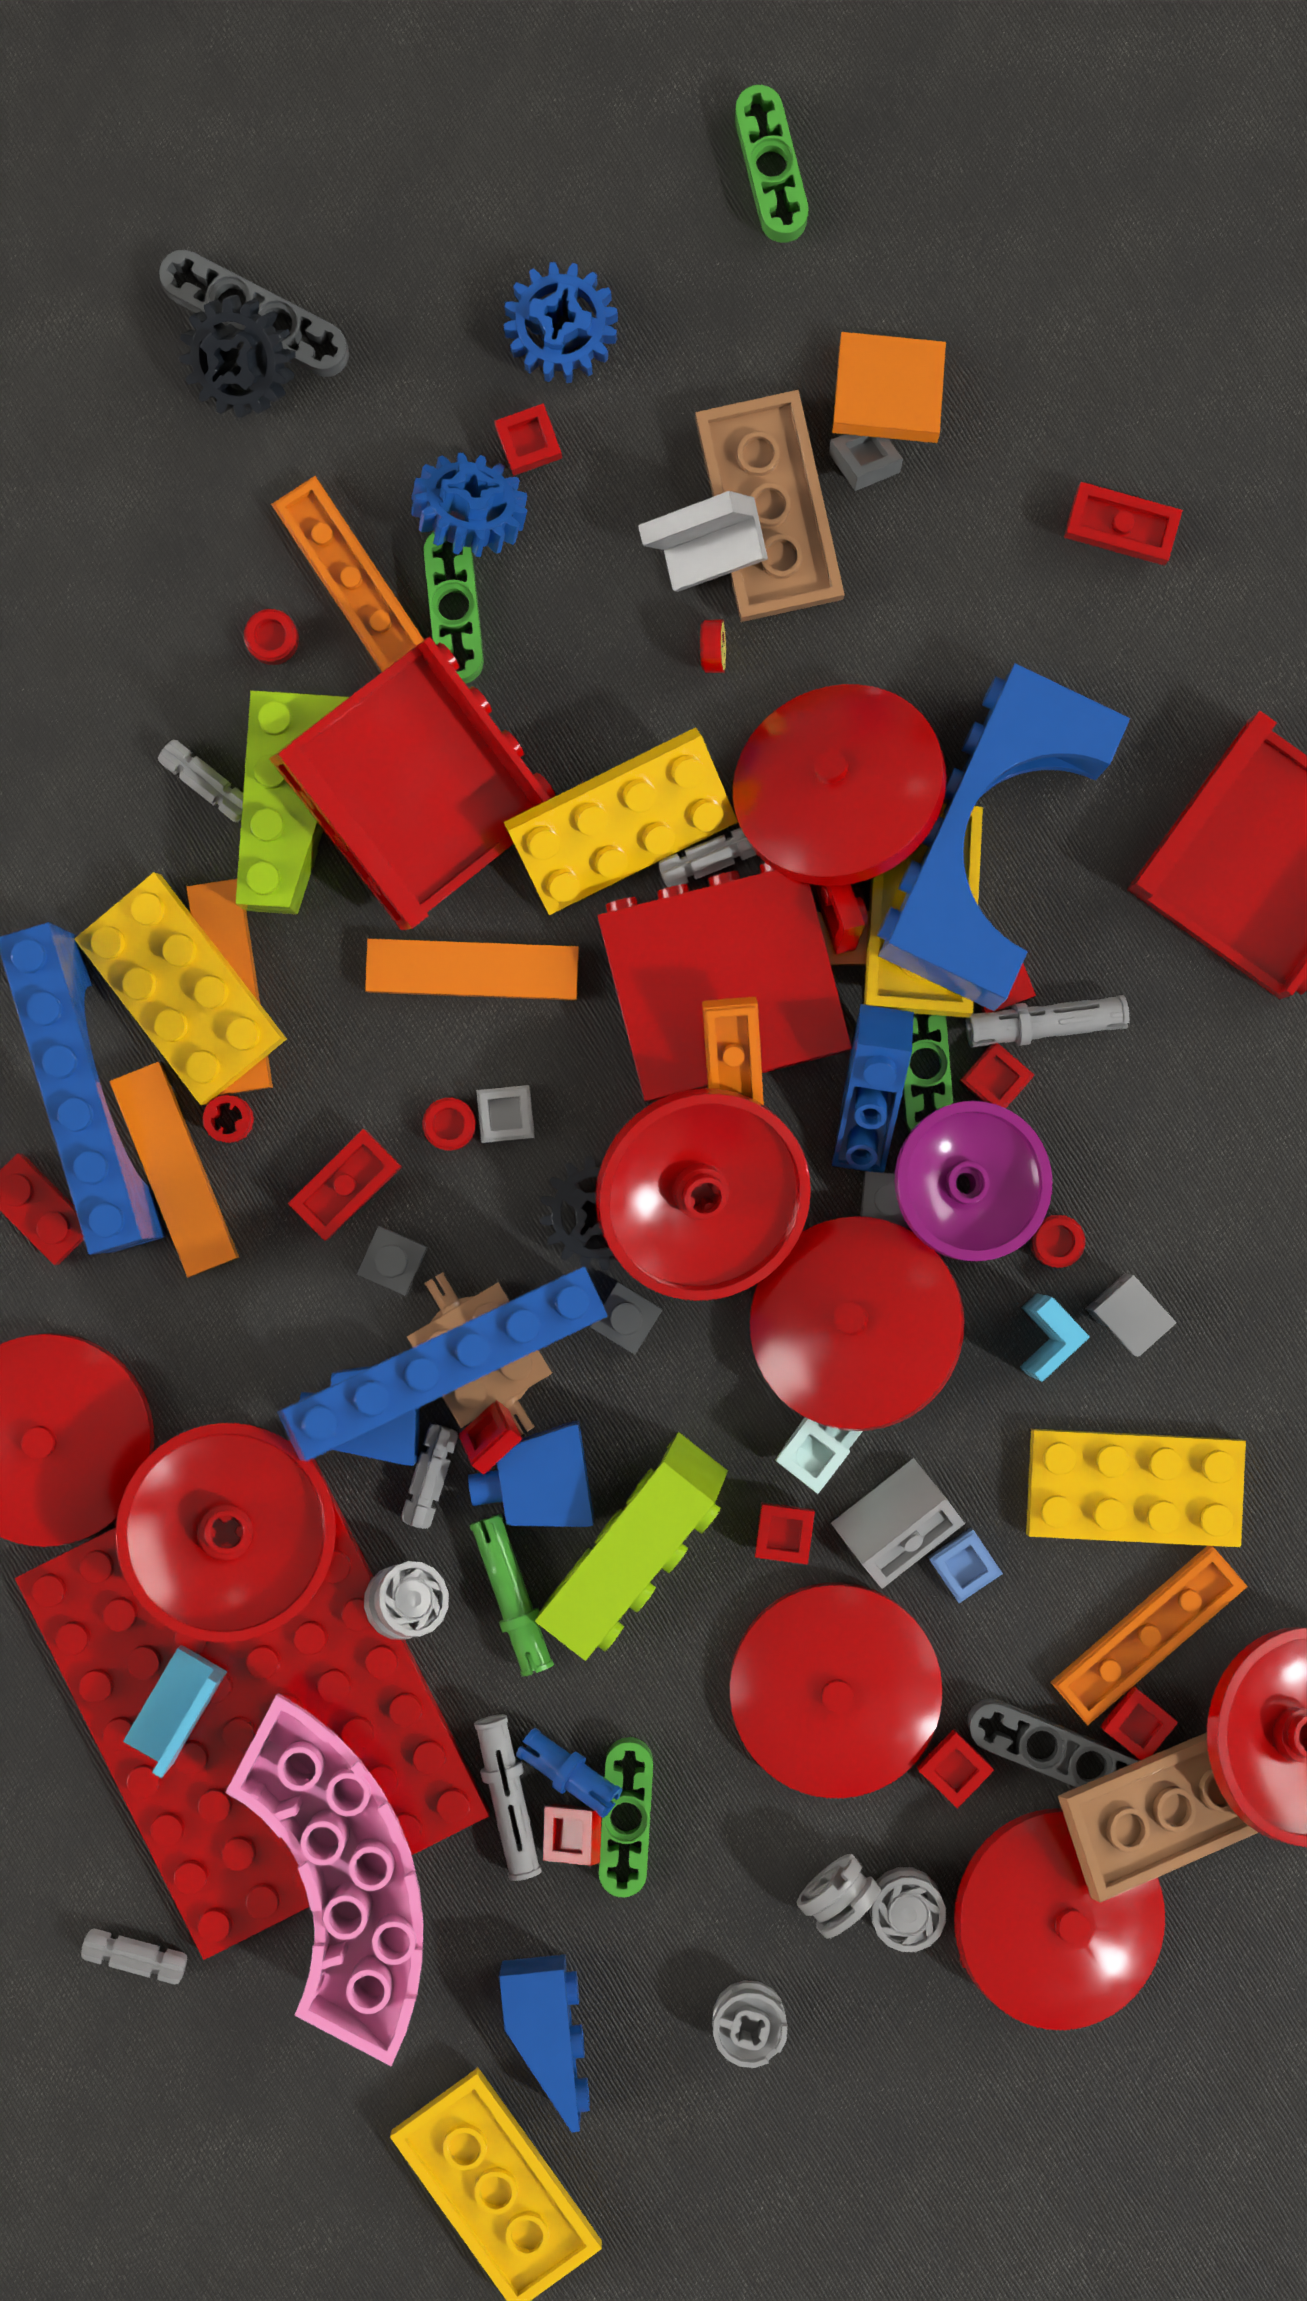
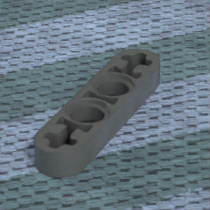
M176 250L168 254L161 262L159 269L160 281L168 296L177 304L195 313L205 312L204 305L218 299L222 292L228 289L240 290L245 294V302L254 298L259 300L258 314L261 316L274 310L276 313L286 314L292 319L290 335L281 341L283 349L296 351L294 348L299 343L296 357L289 360V362L321 377L334 376L340 373L347 365L349 359L348 345L341 330L335 325L194 252ZM189 267L192 268L196 280L208 287L204 302H201L204 299V295L199 287L185 282L181 288H178V283L173 276L176 271L185 273ZM222 322L225 326L231 323L237 330H244L246 327L236 322ZM305 325L309 326L305 330L309 340L319 345H324L328 339L332 340V346L336 352L334 357L324 355L321 361L317 360L314 348L301 341Z
M991 1698L981 1700L968 1713V1731L978 1746L1074 1787L1082 1786L1115 1772L1117 1761L1123 1762L1118 1769L1140 1761V1759L1130 1753L1000 1700ZM994 1712H999V1719L1002 1724L1015 1731L1018 1729V1721H1024L1025 1723L1017 1733L1016 1748H1008L1013 1740L1009 1735L1002 1732L993 1731L990 1738L984 1737L985 1730L979 1724L982 1717L990 1719ZM1047 1731L1055 1737V1750L1047 1758H1033L1027 1752V1741L1035 1732ZM1088 1751L1100 1753L1104 1757L1105 1762L1102 1773L1093 1779L1082 1778L1076 1771L1078 1758Z

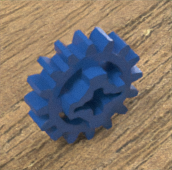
M551 262L549 264V275L543 278L533 268L529 271L531 281L529 287L517 282L513 286L514 295L519 302H506L504 307L506 316L512 319L504 324L505 337L515 339L510 345L512 356L516 358L526 354L524 361L525 371L530 374L538 366H541L544 370V379L547 382L552 380L555 371L563 372L566 383L572 382L573 370L580 368L587 376L592 375L591 360L593 358L604 363L608 360V350L603 343L615 344L617 340V330L608 326L618 322L617 308L606 307L611 302L609 287L596 291L597 274L591 272L584 279L578 278V267L575 263L570 265L567 274H559L556 263ZM549 293H553L550 296L544 298L543 300L540 299L541 297ZM579 296L591 306L596 318L592 317V312L582 310L578 303ZM565 307H567L569 322H564L562 330L559 329L555 339L553 324L558 323L560 316L564 315ZM526 328H530L531 333L541 336L544 341L543 350L531 340ZM579 345L583 346L575 352L566 354L567 352H569L570 350L574 349Z
M458 453L455 463H451L444 456H439L436 468L425 464L422 468L421 478L415 479L411 498L413 500L411 515L420 518L418 529L421 533L435 532L433 544L436 546L449 541L453 543L452 549L455 554H459L463 546L471 547L475 557H481L482 549L485 546H488L496 554L500 553L503 541L512 545L516 542L518 531L523 530L527 509L525 508L527 493L517 491L520 482L518 477L505 479L503 477L505 466L498 464L491 469L485 466L486 459L482 455L476 459L475 463L468 462L464 453Z

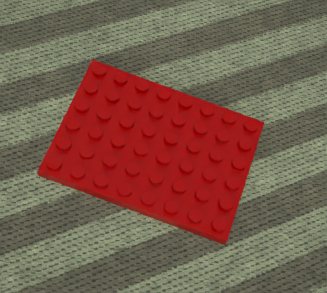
M315 1458L310 1459V1461L318 1470L327 1486L335 1513L336 1536L333 1557L322 1585L308 1605L285 1625L268 1634L246 1641L215 1643L184 1636L157 1621L140 1605L123 1577L116 1552V1527L14 1578L203 1960L310 1907L307 1892L298 1870L299 1864L282 1837L279 1838L265 1821L244 1803L226 1793L278 1693L316 1717L332 1730L362 1761L382 1789L398 1818L411 1855L490 1815L487 1803L406 1641L390 1639L379 1634L368 1621L364 1609V1596L368 1584L374 1576ZM183 1645L226 1670L227 1673L174 1764L160 1778L152 1773L158 1762L123 1741L177 1648Z

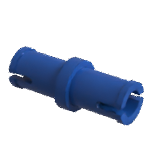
M537 1728L532 1729L522 1742L527 1747L519 1746L516 1757L526 1761L551 1779L554 1789L562 1794L568 1791L596 1811L602 1818L612 1810L616 1804L612 1799H619L622 1788L618 1785L615 1786L587 1766L584 1756L578 1752L570 1754L543 1735Z

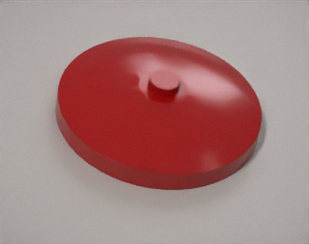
M839 684L826 686L801 694L786 702L771 713L753 732L741 752L734 773V809L738 823L753 850L766 864L777 872L796 881L813 885L839 886L871 879L892 869L911 855L925 840L936 823L943 806L947 782L946 766L939 742L931 725L922 713L908 701L892 692L868 685Z
M715 1088L686 1090L671 1094L648 1105L628 1121L616 1135L606 1152L598 1175L596 1186L597 1216L603 1236L615 1258L641 1284L655 1292L677 1299L692 1301L719 1299L737 1294L759 1283L770 1275L790 1254L802 1233L807 1219L811 1193L810 1175L804 1153L797 1139L789 1128L766 1106L748 1096L729 1090Z
M859 1216L842 1217L822 1222L803 1231L785 1260L770 1275L757 1284L750 1312V1338L755 1359L763 1377L777 1396L790 1408L802 1416L830 1428L846 1431L875 1430L897 1424L913 1416L929 1404L943 1389L952 1375L961 1352L964 1338V1310L960 1292L949 1268L935 1250L924 1244L912 1231L883 1219Z
M55 1333L34 1334L9 1340L0 1344V1537L18 1544L40 1547L59 1546L85 1539L117 1519L118 1509L129 1481L146 1458L154 1452V1424L147 1398L130 1370L109 1351L91 1341L76 1336Z
M239 1423L210 1424L188 1430L168 1440L148 1456L137 1469L128 1483L118 1509L115 1533L116 1552L123 1577L130 1591L140 1605L157 1621L177 1633L201 1641L215 1643L246 1641L268 1634L285 1625L298 1615L316 1595L326 1577L333 1557L336 1536L335 1513L330 1494L320 1473L310 1460H299L292 1443L275 1433L252 1425Z
M827 1582L809 1585L787 1593L766 1607L754 1619L743 1635L734 1655L730 1674V1702L735 1726L742 1742L754 1760L769 1775L789 1788L801 1793L824 1798H849L868 1794L887 1786L901 1777L917 1762L931 1741L938 1724L942 1704V1680L937 1657L930 1641L916 1620L902 1606L884 1594L864 1586L842 1582Z
M1290 1627L1270 1632L1251 1642L1239 1652L1226 1668L1217 1684L1209 1709L1207 1746L1211 1769L1216 1783L1226 1802L1236 1815L1249 1827L1270 1839L1307 1847V1627Z
M1062 1808L1043 1809L1019 1816L1006 1823L988 1837L976 1851L962 1876L958 1888L954 1913L955 1935L958 1950L967 1973L982 1994L1009 2016L1034 2027L1048 2030H1071L1093 2025L1114 2015L1125 2007L1141 1990L1151 1975L1161 1951L1165 1929V1905L1158 1877L1103 1902L1092 1899Z

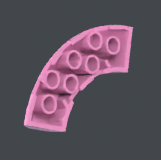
M278 1693L226 1793L244 1803L260 1816L279 1838L282 1837L299 1864L298 1870L307 1892L310 1909L313 1911L314 1945L309 1977L295 2016L392 2066L406 2034L413 2011L423 1960L421 1896L412 1855L398 1818L382 1789L362 1761L332 1730L316 1717Z

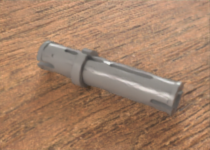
M1124 995L1039 1007H1028L1025 1003L1014 1004L1012 1009L973 1013L966 1019V1034L968 1043L973 1048L1003 1042H1016L1018 1046L1029 1045L1033 1039L1127 1029L1129 1007Z
M499 1714L474 1722V1726L478 1733L484 1768L480 1771L483 1783L489 1784L497 1827L509 1871L508 1877L511 1881H520L532 1878L540 1874L542 1870L538 1863L530 1818L520 1781V1775L524 1772L522 1761L515 1758L507 1725V1715ZM497 1750H500L508 1788L504 1790L496 1757ZM509 1805H512L520 1839L518 1844H516L508 1810Z

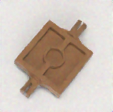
M444 1272L435 1276L444 1291L445 1296H442L433 1279L424 1283L440 1311L429 1324L410 1334L407 1338L412 1347H416L509 1302V1299L499 1283L476 1296L458 1299ZM539 1350L442 1397L460 1428L475 1420L497 1400L509 1409L520 1435H523V1431L514 1418L515 1414L527 1432L535 1426L524 1411L519 1399L529 1387L551 1375L552 1372Z

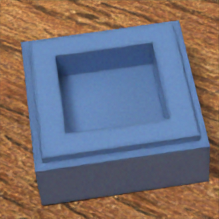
M969 1528L928 1556L958 1603H961L1003 1574L972 1528Z

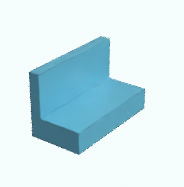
M1036 1293L1021 1308L1050 1339L1026 1360L1020 1368L1026 1375L1043 1382L1089 1336L1053 1297Z
M183 1645L177 1648L123 1741L157 1761L158 1763L152 1773L160 1778L174 1764L227 1673L226 1670Z

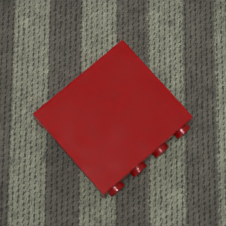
M431 637L420 642L269 758L401 930L413 929L429 916L427 912L514 844L505 827V821L556 796L548 781L537 772L532 774L521 759L524 752L516 738L505 729L500 731L488 714L492 712V709L484 695L474 686L468 688L458 675L456 670L459 669V664L452 652L441 642L435 644Z
M1258 711L1245 723L1127 890L1274 996L1283 999L1292 996L1295 992L1302 995L1307 990V755L1273 732L1272 729L1277 722L1262 711Z
M764 863L759 866L761 874L740 878L739 871L726 872L708 878L709 887L689 892L687 884L675 885L657 891L658 900L638 904L636 897L624 898L607 903L605 905L607 913L597 915L645 1103L659 1100L674 1093L708 1087L702 1001L744 997L757 998L762 1073L845 1053L852 1049L810 884L786 877Z

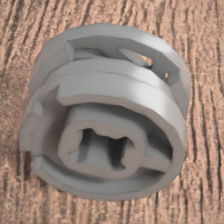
M407 1561L380 1570L370 1580L365 1591L364 1609L369 1623L379 1634L390 1639L406 1640L430 1633L443 1622L448 1610L449 1593L444 1579L435 1568L423 1562Z
M846 1854L823 1869L805 1887L797 1900V1906L806 1916L813 1915L817 1920L816 1928L824 1938L835 1937L851 1927L871 1908L881 1892L880 1886L872 1877L865 1878L860 1872L862 1866L853 1854Z
M897 1867L885 1872L876 1881L881 1888V1892L869 1909V1914L878 1937L888 1947L900 1952H918L930 1947L940 1937L946 1923V1907L936 1883L925 1872L913 1867Z
M748 1980L731 1984L719 1994L713 2006L712 2015L713 2037L717 2049L728 2061L740 2067L756 2068L768 2064L774 2055L781 2052L787 2040L788 2025L781 1998L771 1987L759 1981Z

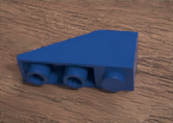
M860 1004L846 1076L832 1166L884 1173L912 1054L914 1012Z
M565 1954L502 1961L499 1979L504 2030L570 2131L580 2132L581 2112L590 2111L588 2079L577 2077L576 2059L585 2058L582 2024L572 2025L570 2005L579 2004L577 1971L567 1972Z

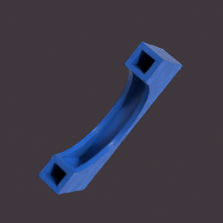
M1016 663L1004 679L997 676L993 679L982 702V705L990 710L983 725L976 721L974 722L964 741L961 751L969 754L963 770L954 767L947 779L944 798L948 800L942 816H938L932 830L921 843L928 846L920 863L914 860L910 862L898 889L905 892L906 895L900 909L897 910L890 907L877 934L878 937L885 940L878 957L992 1011H995L1008 998L1028 951L1008 940L989 922L977 905L970 890L964 867L963 848L964 836L971 812L979 798L992 787L1006 779L1027 772L1059 770L1083 775L1096 781L1111 764L1130 720L1129 717Z
M48 922L1 936L0 954L88 1254L118 1252L165 1238L166 1235L152 1188L140 1178L123 1147L99 1081L85 1017V991L92 984L82 950L74 940L77 935Z
M584 1266L397 1356L277 1411V1414L299 1460L308 1461L587 1327L608 1315Z

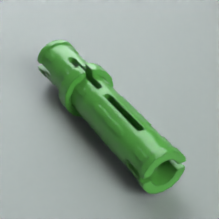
M502 1513L491 1516L489 1519L485 1518L474 1522L469 1526L475 1536L503 1617L499 1625L502 1633L508 1632L521 1669V1676L525 1677L532 1675L535 1670L538 1673L554 1666V1662L550 1658L540 1626L535 1622L540 1613L539 1607L533 1608L502 1520Z

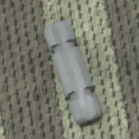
M171 740L165 745L158 756V761L174 775L179 773V778L213 806L218 804V809L233 822H239L242 819L243 792L236 787L231 789V783L199 757H191L193 753L179 741Z
M738 828L731 831L732 837L726 839L724 835L684 850L686 854L684 857L679 858L678 854L662 859L658 865L665 885L671 887L689 883L687 879L689 876L694 875L695 879L733 865L735 864L733 858L740 856L741 860H745L757 854L749 844L742 829Z
M431 1424L428 1427L423 1443L428 1446L427 1451L420 1452L408 1492L413 1494L412 1500L406 1499L401 1514V1520L407 1525L428 1529L432 1524L436 1508L432 1507L433 1500L439 1501L451 1462L446 1457L448 1452H454L458 1439V1432L452 1428L438 1424Z
M91 1929L87 1933L81 1950V1957L86 1961L101 1964L102 1960L109 1961V1967L150 1978L152 1973L157 1974V1980L170 1984H178L187 1964V1955L183 1952L168 1948L165 1953L160 1952V1946L120 1935L118 1939H112L111 1933L98 1929Z

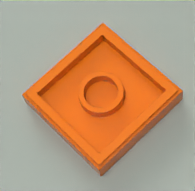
M841 332L832 433L938 443L946 342Z

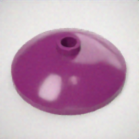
M964 1101L947 1105L932 1112L912 1129L905 1139L897 1158L895 1192L900 1211L906 1223L924 1244L952 1259L970 1262L986 1261L1005 1256L1017 1250L1038 1230L1050 1205L1052 1171L1043 1143L1030 1125L1021 1117L996 1104L982 1101ZM960 1174L966 1176L970 1181V1189L966 1194L961 1193L956 1187V1179Z

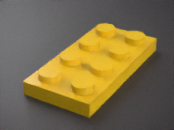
M695 727L505 821L504 824L548 915H551L738 821L702 735Z
M943 804L939 814L940 817L942 816L947 804ZM974 806L966 827L963 854L967 881L978 905L983 807ZM921 844L904 861L892 869L871 878L864 1004L914 1012V1014L969 1018L973 1014V1001L878 957L885 942L884 939L877 936L878 931L890 907L897 910L900 909L906 893L898 888L912 860L918 863L921 862L928 847Z
M153 872L74 938L200 1105H207L287 1040L161 874Z
M1031 1429L1026 1534L1029 1537L1241 1547L1246 1441L1227 1438Z
M479 2068L473 2070L392 2129L390 2138L506 2301H531L602 2249L601 2238Z

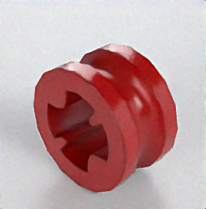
M231 1095L217 1096L211 1100L205 1107L202 1117L207 1133L215 1140L227 1143L239 1142L247 1137L254 1123L253 1111L249 1104L243 1099ZM226 1104H230L229 1109L232 1111H236L238 1108L242 1115V1119L235 1122L236 1131L231 1134H226L227 1128L221 1127L218 1129L215 1124V1119L222 1116L221 1107Z

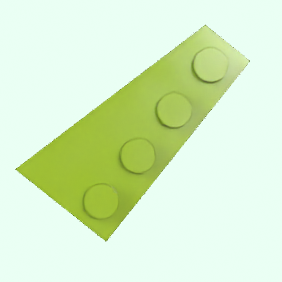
M250 691L236 905L246 911L298 914L324 829L269 758L349 697Z
M679 1432L667 1446L668 1449L656 1471L652 1468L647 1471L627 1500V1507L624 1510L619 1509L615 1512L594 1542L596 1545L592 1550L588 1548L545 1602L535 1620L537 1624L585 1661L597 1646L605 1652L612 1645L624 1628L618 1622L629 1608L637 1613L644 1606L656 1589L650 1583L661 1568L669 1574L676 1567L688 1550L683 1541L693 1529L702 1534L721 1509L715 1502L728 1470Z

